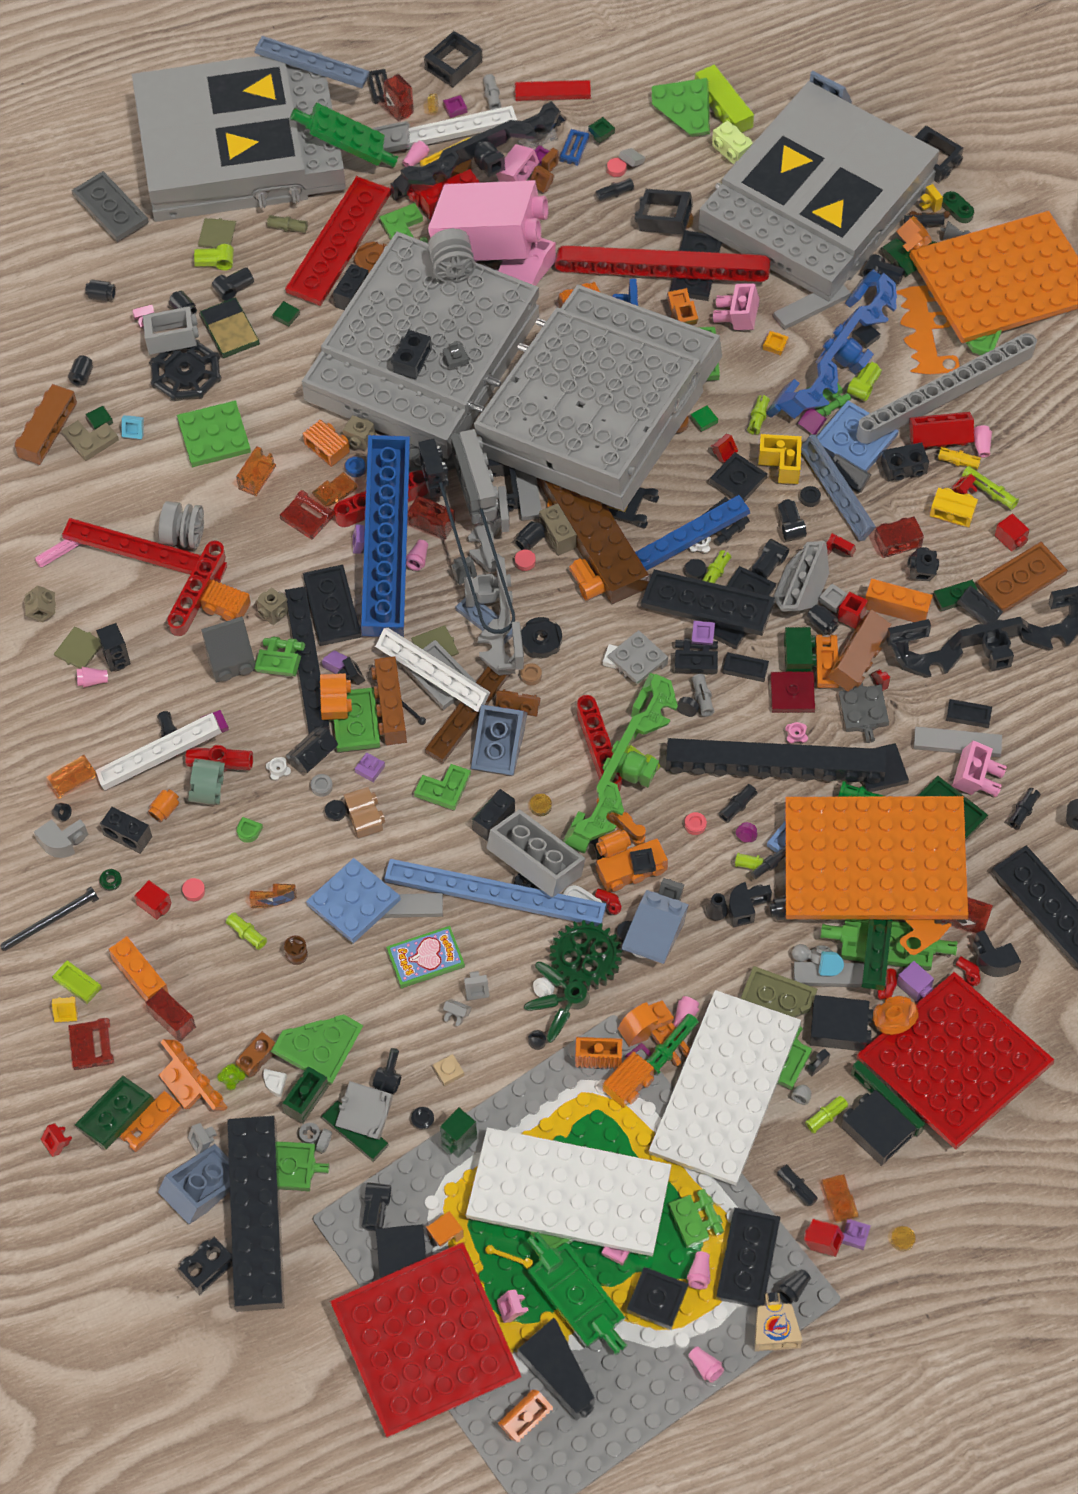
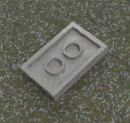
M436 640L423 648L430 655L476 683ZM403 665V669L443 710L458 700Z

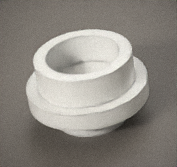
M545 977L538 978L533 982L534 992L539 997L551 995L555 990L554 984Z

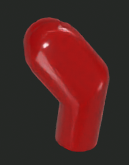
M598 888L595 897L606 903L609 913L612 915L619 914L622 905L618 896Z
M960 956L956 966L965 971L966 981L970 986H977L981 981L979 967Z
M887 969L886 988L884 991L878 990L879 1000L893 996L897 986V972L895 969Z

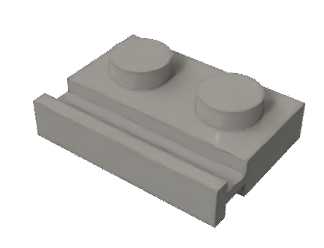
M408 121L372 128L385 135L383 144L385 151L392 152L410 148V124Z

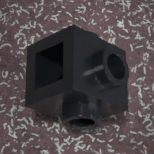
M920 547L909 555L907 566L910 568V579L930 582L937 575L939 568L937 551L930 550L927 547Z

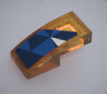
M273 883L272 891H250L249 900L251 908L274 907L296 899V885Z

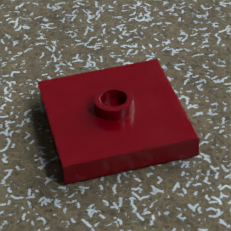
M813 672L770 673L772 713H815Z

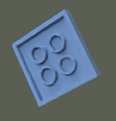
M847 401L817 438L828 455L834 458L836 454H840L868 471L882 455V451L886 450L898 436L899 430L896 429L868 444L859 442L856 438L859 421L870 413Z
M353 858L314 893L306 903L308 907L354 944L391 910L401 898L398 893Z

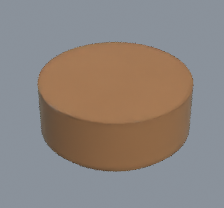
M529 663L521 669V680L526 685H536L541 681L542 670L538 665Z

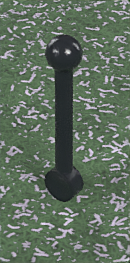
M402 701V706L418 720L420 725H424L426 718L420 717Z

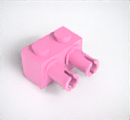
M755 283L736 284L734 295H717V308L731 307V309L714 310V323L731 322L734 330H754L759 305V296Z
M973 740L962 750L952 787L970 795L978 790H982L997 797L1001 790L999 789L1001 784L985 778V775L988 772L1001 779L1006 772L1007 766L990 759L992 748Z

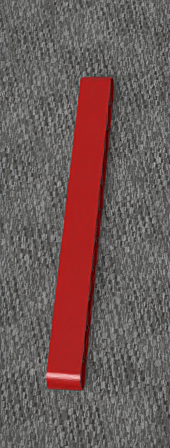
M565 245L557 249L555 268L560 272L764 282L769 279L771 262L764 255Z

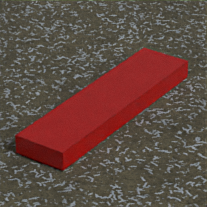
M590 80L515 82V101L591 99Z

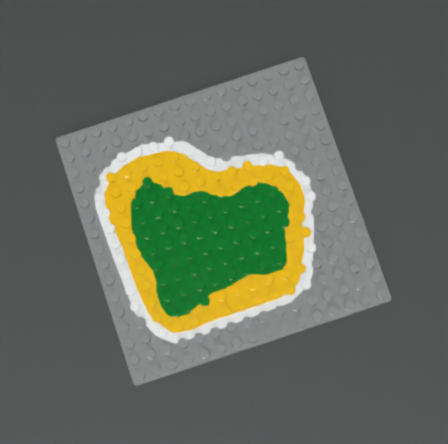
M615 1015L608 1017L580 1036L622 1038V1063L626 1059L625 1055L639 1045L638 1043L630 1047L618 1030L621 1021ZM576 1040L467 1112L476 1121L477 1140L459 1158L454 1154L449 1155L442 1148L439 1131L313 1217V1221L360 1287L380 1279L376 1231L362 1228L367 1182L391 1185L389 1206H386L383 1228L423 1224L427 1258L464 1242L522 1378L453 1408L449 1412L507 1494L579 1493L774 1351L754 1350L757 1308L717 1300L716 1296L734 1207L770 1215L775 1214L743 1174H741L739 1182L735 1186L650 1155L649 1149L670 1101L674 1087L660 1071L658 1076H653L654 1080L649 1087H643L638 1092L639 1097L633 1104L628 1103L623 1108L603 1091V1083L616 1069H609L608 1067L606 1069L603 1067L601 1069L599 1067L591 1069L585 1066L577 1068L575 1066ZM642 1049L636 1052L643 1059L649 1058ZM487 1127L671 1164L653 1256L630 1252L622 1266L602 1255L605 1246L576 1240L568 1244L625 1316V1320L614 1329L628 1345L623 1351L620 1350L619 1354L615 1355L604 1339H599L586 1348L529 1275V1269L513 1260L494 1253H486L485 1248L488 1245H492L495 1249L524 1260L527 1258L531 1259L533 1262L532 1267L539 1262L538 1254L527 1243L528 1238L531 1237L529 1231L466 1218ZM705 1189L708 1196L712 1197L716 1214L720 1215L723 1223L721 1225L724 1233L716 1235L713 1228L707 1230L709 1240L687 1248L668 1205L688 1195H691L693 1202L696 1203L700 1201L697 1192ZM705 1210L698 1212L702 1222L708 1220ZM450 1211L463 1228L464 1237L458 1242L451 1239L443 1246H439L433 1237L429 1238L426 1227ZM780 1222L766 1294L777 1292L779 1285L800 1269L809 1273L811 1280L799 1300L791 1304L799 1330L801 1331L840 1302V1296ZM702 1251L710 1255L711 1282L706 1289L688 1287L672 1330L626 1313L644 1267L689 1283L687 1276L695 1259L696 1252ZM516 1290L518 1295L525 1297L520 1303L522 1308L528 1307V1311L522 1316H518L514 1321L504 1323L497 1300L507 1291ZM780 1298V1303H781V1304H787V1303H785L784 1301H782L781 1298ZM553 1318L558 1322L595 1397L594 1410L587 1417L583 1418L581 1416L577 1421L518 1357V1349ZM697 1346L722 1363L721 1366L724 1368V1371L712 1383L703 1379L695 1364L689 1358L690 1352ZM533 1389L538 1390L552 1405L553 1411L549 1410L546 1418L542 1417V1421H538V1424H535V1428H531V1431H528V1435H524V1438H520V1442H516L498 1425V1422Z

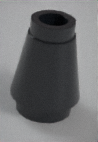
M721 893L714 894L706 907V913L712 920H722L728 914L725 897Z
M800 1269L782 1282L777 1291L781 1300L787 1304L797 1302L811 1280V1276L807 1271Z

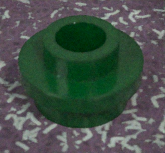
M114 869L103 871L99 879L100 885L109 891L117 889L122 883L121 874ZM109 879H115V881L111 883L107 882Z

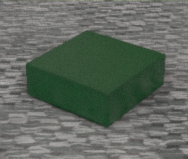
M283 301L272 314L274 320L289 327L300 315V309Z
M104 405L85 414L94 430L105 423L108 425L113 424V419Z

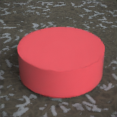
M620 158L610 159L607 163V172L613 177L623 176L626 173V162Z
M524 549L516 553L515 565L519 570L529 571L535 566L536 558L532 551Z
M693 812L686 816L684 827L689 834L700 835L705 831L707 821L701 813Z
M197 878L188 879L182 886L183 895L189 901H198L205 895L204 884Z

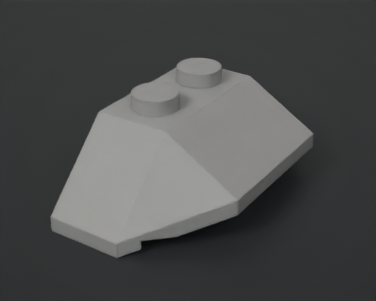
M825 541L807 542L803 546L804 549L799 551L786 565L774 595L775 602L781 611H800L812 608L818 603L829 575L827 544Z

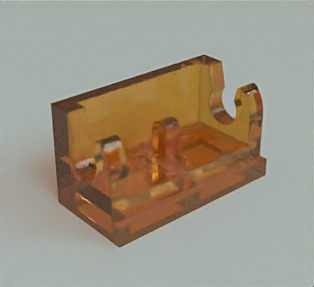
M255 447L236 476L239 490L253 496L258 495L276 468L271 453L266 457L263 455L262 448Z
M82 755L47 776V782L57 798L60 799L70 790L91 778L94 779L97 773L86 756Z

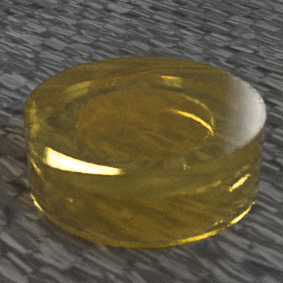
M437 94L428 95V111L430 113L438 112Z
M536 794L531 798L530 810L534 815L546 816L550 813L552 801L549 796Z
M897 1227L892 1233L891 1243L899 1251H908L915 1243V1234L909 1227Z

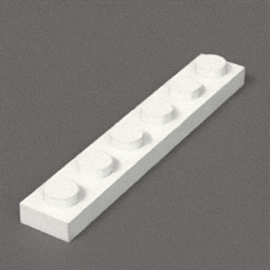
M508 106L409 128L410 148L414 142L417 143L419 140L427 145L482 133L508 120H517L513 107Z
M383 629L375 646L376 648L391 657L396 656L398 662L475 711L479 712L481 704L485 705L490 694L489 691L391 629Z
M213 713L202 717L95 770L101 787L105 791L222 732Z

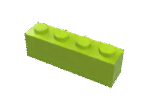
M715 64L695 73V80L707 78L709 81V105L717 118H720L723 123L728 120L741 133L753 128V112Z

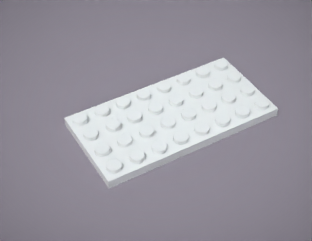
M715 990L655 1134L649 1154L737 1186L800 1028L801 1020Z
M487 1127L466 1218L653 1256L671 1164Z

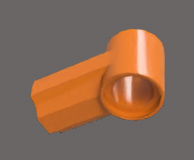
M577 559L569 566L570 572L579 584L581 595L586 601L606 592L603 580L599 575L596 576L585 559Z

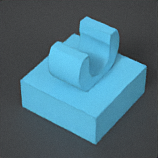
M123 415L122 437L142 439L144 436V417Z

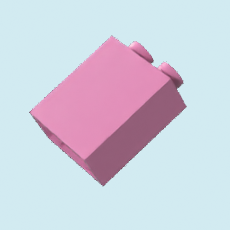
M536 181L444 184L428 227L430 238L444 229H461L469 236L474 260L527 259L532 243L540 242L541 240L540 220H547L548 218L547 197L538 196Z

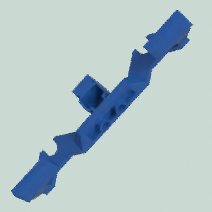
M873 269L862 278L845 304L848 307H852L862 298L870 286H877V295L869 305L858 307L842 325L839 324L833 331L834 337L829 338L823 345L824 350L815 362L817 364L818 377L811 387L794 392L800 384L796 379L785 385L766 412L770 418L780 412L781 409L795 419L803 410L827 406L830 402L824 398L823 390L828 389L834 395L838 392L837 365L831 361L833 357L843 367L848 366L853 374L858 373L867 365L874 353L869 349L862 352L863 347L855 339H847V337L858 322L863 326L886 323L889 319L882 312L883 306H887L892 311L896 310V283L885 273L880 275Z

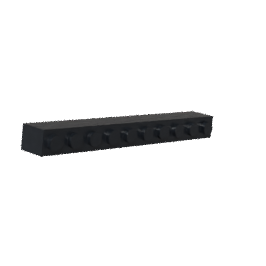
M668 738L666 771L676 774L691 772L697 775L711 773L718 776L730 774L739 777L749 775L761 778L846 780L851 783L867 780L869 783L876 784L885 779L886 749Z

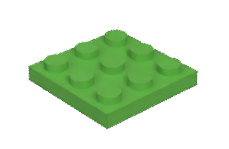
M236 400L177 415L192 467L251 453Z

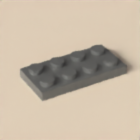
M104 171L72 189L73 196L116 242L149 223L148 217Z

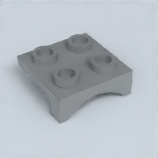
M639 630L608 654V658L618 667L619 673H624V678L629 677L636 684H639L658 667L663 669L668 665V656Z
M349 1081L346 1094L341 1100L343 1101L342 1105L339 1106L340 1113L335 1126L380 1140L394 1095Z

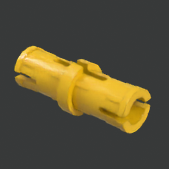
M941 447L938 460L954 463L958 467L960 465L971 466L973 469L978 470L981 457L966 454L962 450L958 452Z

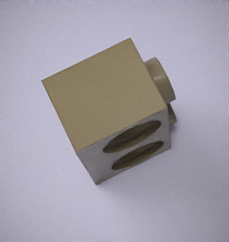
M558 503L540 510L539 523L544 527V533L556 554L559 556L575 549L577 534Z

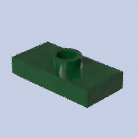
M973 579L935 590L933 596L940 611L960 606L957 601L970 585L978 591Z

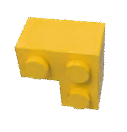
M760 434L758 465L779 466L778 483L799 484L802 436Z

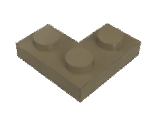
M77 420L62 430L64 438L85 461L119 441L118 435L107 423L89 433Z

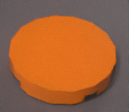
M890 997L885 1000V1003L882 1005L879 1003L875 1007L872 1020L878 1031L884 1034H898L908 1030L915 1024L918 1018V1009L916 1004L908 997Z

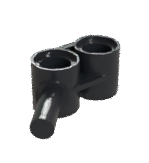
M391 1048L386 1067H379L376 1071L372 1084L375 1087L374 1089L393 1095L397 1092L402 1075L396 1073L395 1070L399 1054L398 1049Z

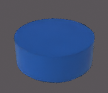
M360 457L349 458L345 463L346 473L351 477L362 476L366 471L365 461Z

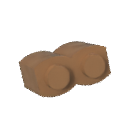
M369 787L343 795L344 803L358 839L383 831L382 824L385 823V818L382 810L378 811L375 806L378 804L375 792L371 793Z

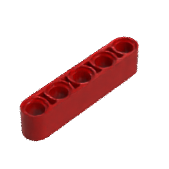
M422 470L409 473L408 502L421 498L428 493ZM366 491L343 499L335 504L334 513L338 526L349 527L365 520Z
M210 541L206 545L168 616L169 629L174 636H183L187 633L201 607V597L211 580L215 581L225 562L224 546L219 541ZM214 551L220 552L218 555H211ZM206 568L211 569V571L208 573L201 572L203 569ZM195 586H201V587H202V588H201L200 590H198V591L192 590L193 587H195ZM185 604H192L190 608H183ZM177 621L183 622L180 626L173 625Z
M583 695L577 701V717L600 780L605 771L603 770L604 764L601 762L606 761L607 758H612L614 754L612 752L613 747L595 698L591 695ZM584 707H589V708H591V709L585 710V709H583V708H584ZM590 725H595V726H597V727L591 728V727H589V726H590ZM597 743H602L603 745H602V746H597V745H595V744H597ZM617 772L613 780L617 781L614 783L618 785L620 791L622 788V777Z

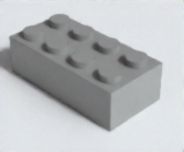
M520 809L493 827L489 833L487 849L552 898L582 875L586 858Z

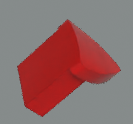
M833 533L826 543L828 555L834 548L853 557L856 551L855 544Z

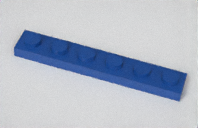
M738 495L635 553L647 571L749 515L750 510L741 496Z

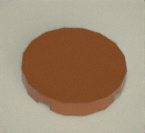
M374 241L363 244L357 249L354 257L355 265L369 270L370 273L387 245L384 243L383 245L378 244V242Z

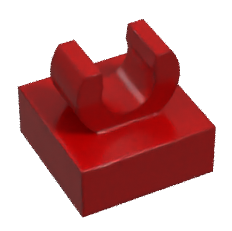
M727 433L722 438H719L714 445H711L713 453L717 455L719 462L725 463L734 452H738L732 435Z
M971 473L960 477L950 489L959 494H968L967 490H969L973 494L977 492V488L972 485L976 478Z
M56 1123L47 1125L41 1137V1141L52 1157L60 1155L64 1146H68L72 1140L71 1136L65 1137L63 1135L66 1128H58Z

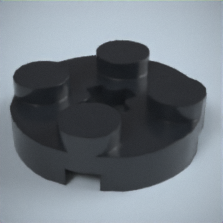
M536 617L529 620L526 626L521 629L523 650L527 652L529 657L544 658L559 652L562 644V630L556 622L554 624L549 621V618ZM539 634H542L543 637H547L542 641L536 639L538 638Z

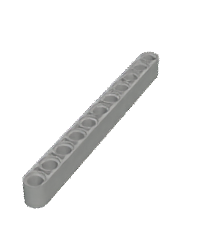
M1024 333L862 417L856 433L857 440L864 444L871 443L909 423L910 417H920L1031 359L1037 343L1036 337L1030 333Z

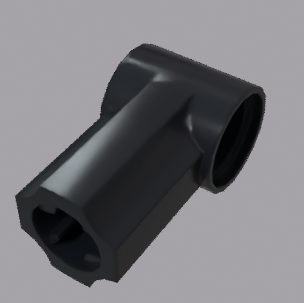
M872 254L862 271L863 276L873 269L880 275L885 273L897 285H900L905 268L887 263L882 256Z
M244 267L229 276L220 275L216 277L212 282V287L223 301L233 299L237 291L254 283V278L251 271Z
M786 499L779 503L777 509L782 521L784 540L806 537V525L804 520L800 519L795 501Z
M769 539L764 546L762 555L752 567V572L768 579L777 565H781L785 561L790 548L773 539Z
M367 1182L362 1228L369 1231L383 1228L386 1206H389L391 1185Z

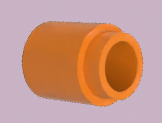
M170 789L168 791L162 790L150 804L149 815L158 822H162L164 819L167 820L180 804L177 800L179 796Z
M616 830L598 838V843H596L599 854L601 856L604 855L606 858L621 853L631 846L629 835L625 830Z

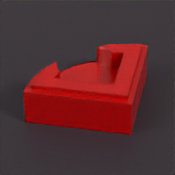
M880 669L872 672L871 676L876 684L881 685L883 691L888 689L890 682L888 673L885 671L881 672Z

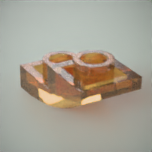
M342 472L333 481L329 482L326 480L312 492V495L327 507L344 499L358 489V487L348 475Z
M845 1174L822 1179L821 1184L835 1223L858 1218L857 1208L853 1195L850 1194Z

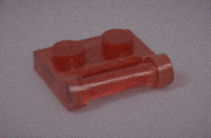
M300 490L296 498L282 511L280 519L313 540L332 520L335 513L333 509L324 507L310 498L307 492ZM305 503L323 516L318 518L301 507V505Z
M100 1018L92 1022L69 1025L74 1071L114 1063V1055L111 1054L109 1018ZM93 1031L100 1032L102 1055L96 1057Z

